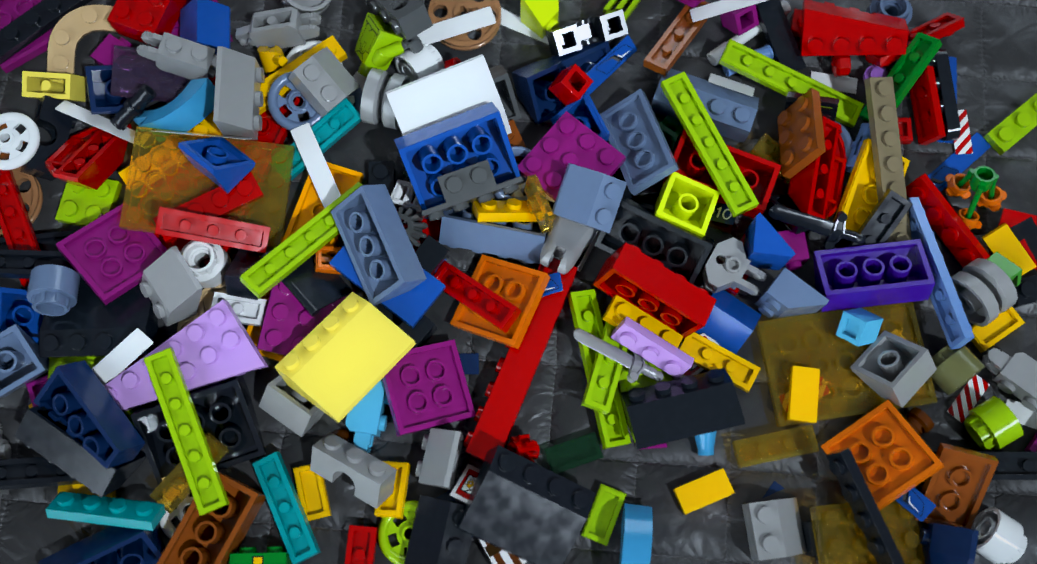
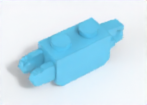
M382 379L346 417L345 425L349 431L355 434L354 445L367 453H371L374 437H380L381 431L385 432L388 416L384 415L385 407L389 403Z

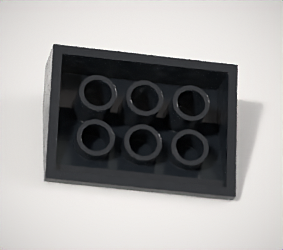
M80 280L77 303L74 307L70 308L68 313L62 316L44 315L40 328L39 357L107 356L137 328L153 341V344L140 355L146 356L158 347V318L153 311V304L149 297L145 298L138 284L105 305L84 280Z
M243 375L227 378L218 383L189 391L217 470L266 454L251 395ZM159 401L137 408L130 416L136 430L146 442L143 448L160 491L187 482Z
M498 445L487 451L457 529L531 564H564L588 518L596 493Z

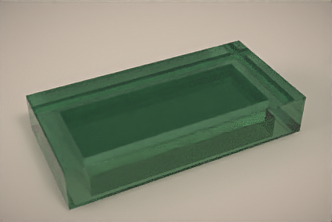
M595 432L544 449L550 470L556 474L604 458Z

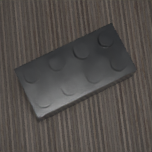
M622 196L610 233L601 231L594 246L613 254L625 242L640 248L642 253L652 259L659 260L664 264V267L674 273L683 275L688 282L694 284L715 240L707 236L702 238L655 216V211Z

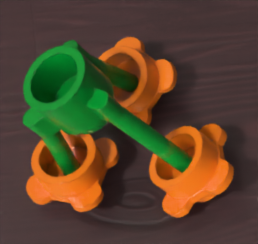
M979 166L976 169L970 168L967 175L958 173L956 175L948 174L945 177L947 182V189L945 191L948 196H960L963 199H967L971 195L970 189L975 192L969 208H962L958 212L959 217L970 231L971 229H980L982 227V222L979 221L980 216L974 211L976 206H985L990 208L991 211H998L1001 209L1002 200L1007 198V193L996 186L999 175L988 166Z

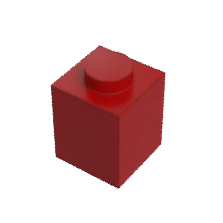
M573 64L562 70L548 89L567 106L580 100L593 80L578 65Z

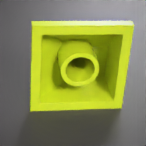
M520 0V22L543 39L545 37V31L558 27V0Z

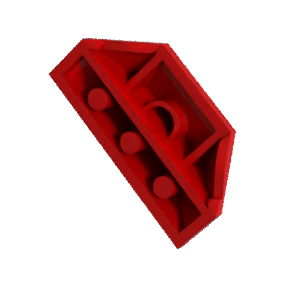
M822 116L826 152L790 179L788 194L801 212L828 220L836 212L840 204L847 158L844 142L841 137V125Z
M90 127L69 138L45 161V166L52 176L72 185L97 190L123 163L128 141L99 128Z

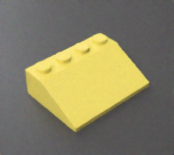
M351 292L274 368L290 388L339 423L416 343L370 302Z

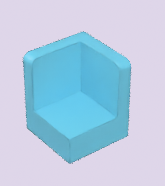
M863 308L843 311L836 336L856 346L874 343L884 318Z

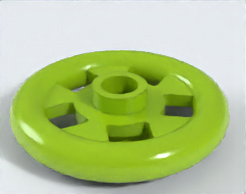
M405 501L404 516L407 520L401 523L399 527L393 521L395 518L382 517L380 521L378 543L384 556L393 564H404L405 547L407 548L409 543L405 532L409 528L412 529L418 501ZM397 533V540L400 544L392 547L389 535Z

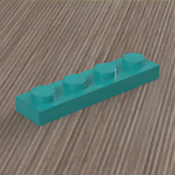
M345 98L311 127L322 153H325L362 120L360 113ZM295 142L269 163L287 184L306 169Z
M276 451L252 463L292 564H299L321 553L281 453Z
M62 491L45 509L47 518L153 531L166 513L165 505L161 503Z

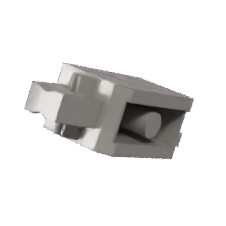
M294 7L256 12L252 16L250 25L236 29L235 37L242 46L250 45L257 48L260 46L272 48L276 45L282 49L306 45L307 39H313L320 35V28L317 25L321 24V15L315 12L300 13Z
M148 31L142 33V40L145 43L158 47V49L140 44L137 46L136 51L138 55L156 61V66L160 70L190 80L216 77L217 55H215L214 48L164 32L163 36Z
M997 348L988 350L987 354L982 356L981 362L987 367V370L996 375L993 381L1005 393L1013 394L1019 398L1026 408L1037 411V361L1024 352L1015 353L1011 357Z

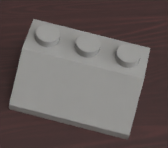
M217 46L213 121L224 136L252 138H226V140H258V131H262V117L259 115V107H263L264 103L263 93L260 91V85L265 80L264 69L260 67L255 57L223 46Z

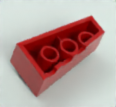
M803 0L800 37L801 56L906 55L909 30L905 19L875 12L867 13L849 7V9L839 7L829 2L821 3L813 0Z

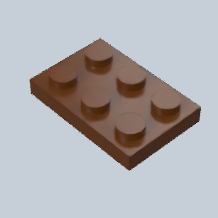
M813 88L808 90L803 96H800L777 117L780 162L782 165L781 172L782 176L791 179L826 152L820 93Z
M940 442L936 456L944 464V468L927 478L921 490V493L931 500L936 507L922 522L971 529L999 461L992 455Z

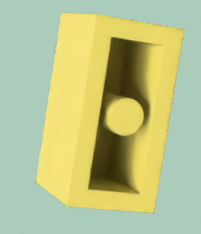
M22 71V97L42 99L46 95L61 101L86 102V77L65 73Z

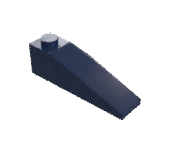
M608 41L597 42L582 47L583 49L537 61L511 72L517 96L536 124L553 118L565 106L548 89L561 71L576 64L587 73L610 52Z
M156 64L85 66L91 115L118 113L124 106L123 102L127 98H132L143 84L149 85L156 92L157 96L150 101L152 102L183 91L190 82V79L160 70Z
M923 523L917 535V541L920 544L919 555L921 564H974L979 531L937 523Z

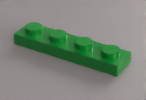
M918 32L907 47L906 55H901L886 76L893 77L896 109L941 48L942 43L940 39ZM866 104L860 113V117L869 122Z

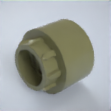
M947 345L932 357L937 370L932 374L931 378L949 396L985 368V365L966 346L950 350L949 345Z

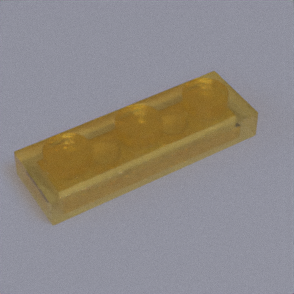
M812 424L732 441L738 468L819 451Z
M208 432L205 437L216 465L229 450ZM181 462L149 495L157 503L164 504L165 510L170 514L191 493Z

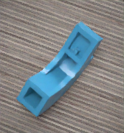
M209 78L192 79L173 101L161 108L144 111L140 117L134 118V122L142 133L147 136H153L158 142L174 139L182 134L154 132L153 130L187 132L194 128L214 110L215 86Z
M624 504L621 521L619 564H650L653 534L652 507Z

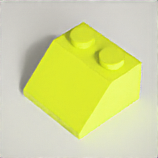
M674 172L669 175L661 188L655 204V216L703 238L720 192Z

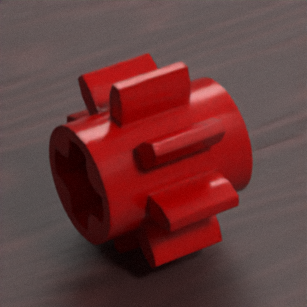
M530 434L511 437L512 442L508 443L506 449L532 462L538 458L540 453L539 445L535 440H530Z

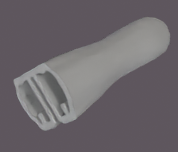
M553 215L540 253V264L548 267L554 256L561 258L557 272L563 275L568 273L585 249L591 244L598 230Z

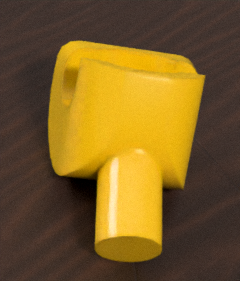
M275 45L272 48L260 46L257 49L265 73L273 72L280 66L287 65L288 60L284 57L283 51L279 46Z

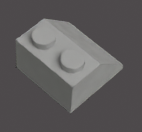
M328 47L312 55L293 70L288 77L322 118L360 87Z
M173 246L143 271L142 281L139 284L145 298L149 297L156 317L158 319L162 318L167 327L197 314L203 289L177 246Z
M886 330L877 337L874 343L850 367L880 397L889 400L901 408L905 406L937 370L928 349Z
M280 375L267 384L259 404L261 409L300 437L304 436L314 427L324 414L322 410L290 388Z
M430 428L429 434H424L421 447L422 450H425L423 461H418L415 477H419L418 483L448 490L453 489L464 439L460 431Z
M797 497L742 504L751 560L760 561L807 553Z

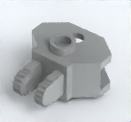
M734 237L717 243L702 271L705 289L714 294L728 288L735 290L737 287L748 294L756 296L759 292L758 287L742 279L743 275L746 274L758 281H765L767 275L762 270L750 265L751 261L746 259L743 242Z

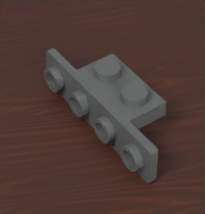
M488 159L439 176L437 180L446 203L423 210L421 215L423 219L429 218V221H434L444 217L443 212L454 209V212H459L469 208L468 203L479 200L481 204L494 199L493 194L502 191L504 195L519 190L518 186L523 183L522 176L496 184Z

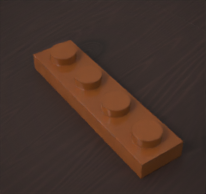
M701 1L697 7L707 5L710 3L706 1ZM685 5L645 57L643 66L666 76L708 18L693 22L690 14V9L693 8Z

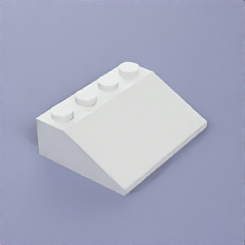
M483 54L385 92L402 136L493 102L500 111L506 133H512L505 109Z

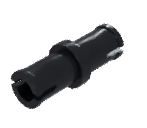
M143 84L132 98H127L123 102L124 106L111 118L112 124L119 130H125L135 117H140L144 113V108L157 96L154 89L149 85Z

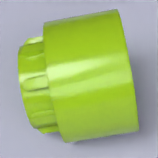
M992 396L969 410V417L964 421L969 435L983 450H990L992 448L1000 450L1024 435L1022 426L1014 413L996 396Z

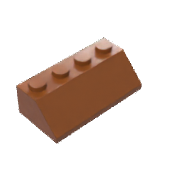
M218 472L230 504L200 516L193 499L157 564H229L230 554L237 552L266 499L265 495L236 479Z

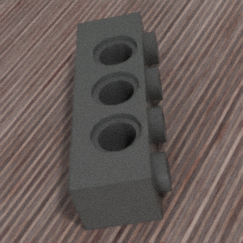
M363 0L366 6L370 5L376 15L380 14L386 25L390 24L396 35L401 34L407 41L433 26L426 7L420 0Z

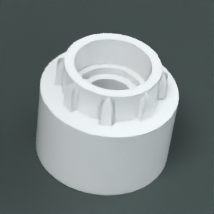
M423 44L424 48L418 53H413L408 48L404 51L405 53L396 56L395 66L398 73L408 75L410 82L443 70L444 61L433 45Z
M191 240L182 248L180 253L203 288H213L225 281L224 274L231 264V259L220 245ZM210 258L208 265L200 268L201 262L204 259Z
M995 507L987 508L975 517L971 529L979 531L976 548L978 554L994 564H1010L1017 561L1023 555L1027 547V537L1024 536V529L1020 523Z

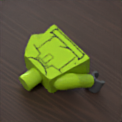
M368 12L355 47V52L362 61L358 73L367 77L372 68L386 71L393 58L405 53L404 50L409 48L413 53H418L424 46L417 35L408 41L405 39L402 43L403 37L401 34L396 35L390 24L386 25L380 16Z

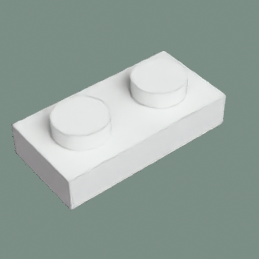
M214 292L211 308L220 301L226 300L242 324L262 326L268 303L267 299L253 300L227 295V293Z

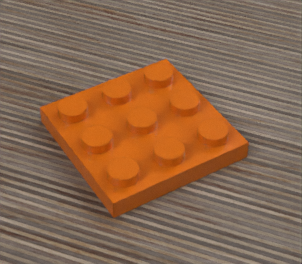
M482 254L471 278L512 303L522 312L507 333L459 303L450 324L457 329L519 349L550 280V276L542 271Z
M886 400L821 445L826 455L835 450L850 448L879 511L944 468V464L889 400Z

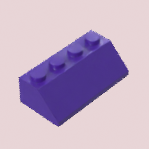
M921 239L818 250L813 253L815 289L830 300L827 305L821 308V312L925 301L929 299L935 286V280Z

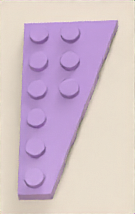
M222 300L105 384L104 387L123 412L159 401L144 358L168 348L174 349L189 391L269 366L229 302Z

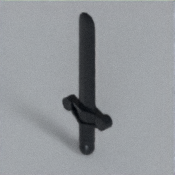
M774 205L769 209L768 214L772 219L827 236L824 242L826 249H833L835 244L841 239L858 244L866 241V237L862 233L846 229L848 216L844 211L838 212L836 219L832 222L780 205Z

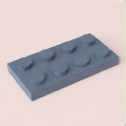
M641 88L600 114L610 133V145L626 156V161L620 166V169L627 182L629 191L634 196L679 170L647 96Z

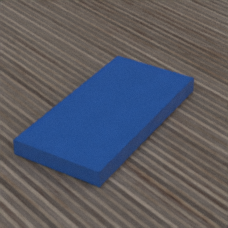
M344 245L329 264L364 291ZM424 269L423 271L427 278L425 281L404 294L380 303L412 329L446 289V285Z

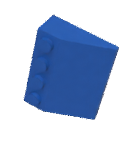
M493 102L394 139L422 211L446 203L437 177L488 159L496 184L521 176L500 111Z

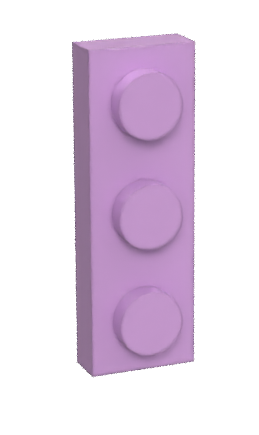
M627 316L613 330L610 337L676 379H679L689 370L694 362V358Z

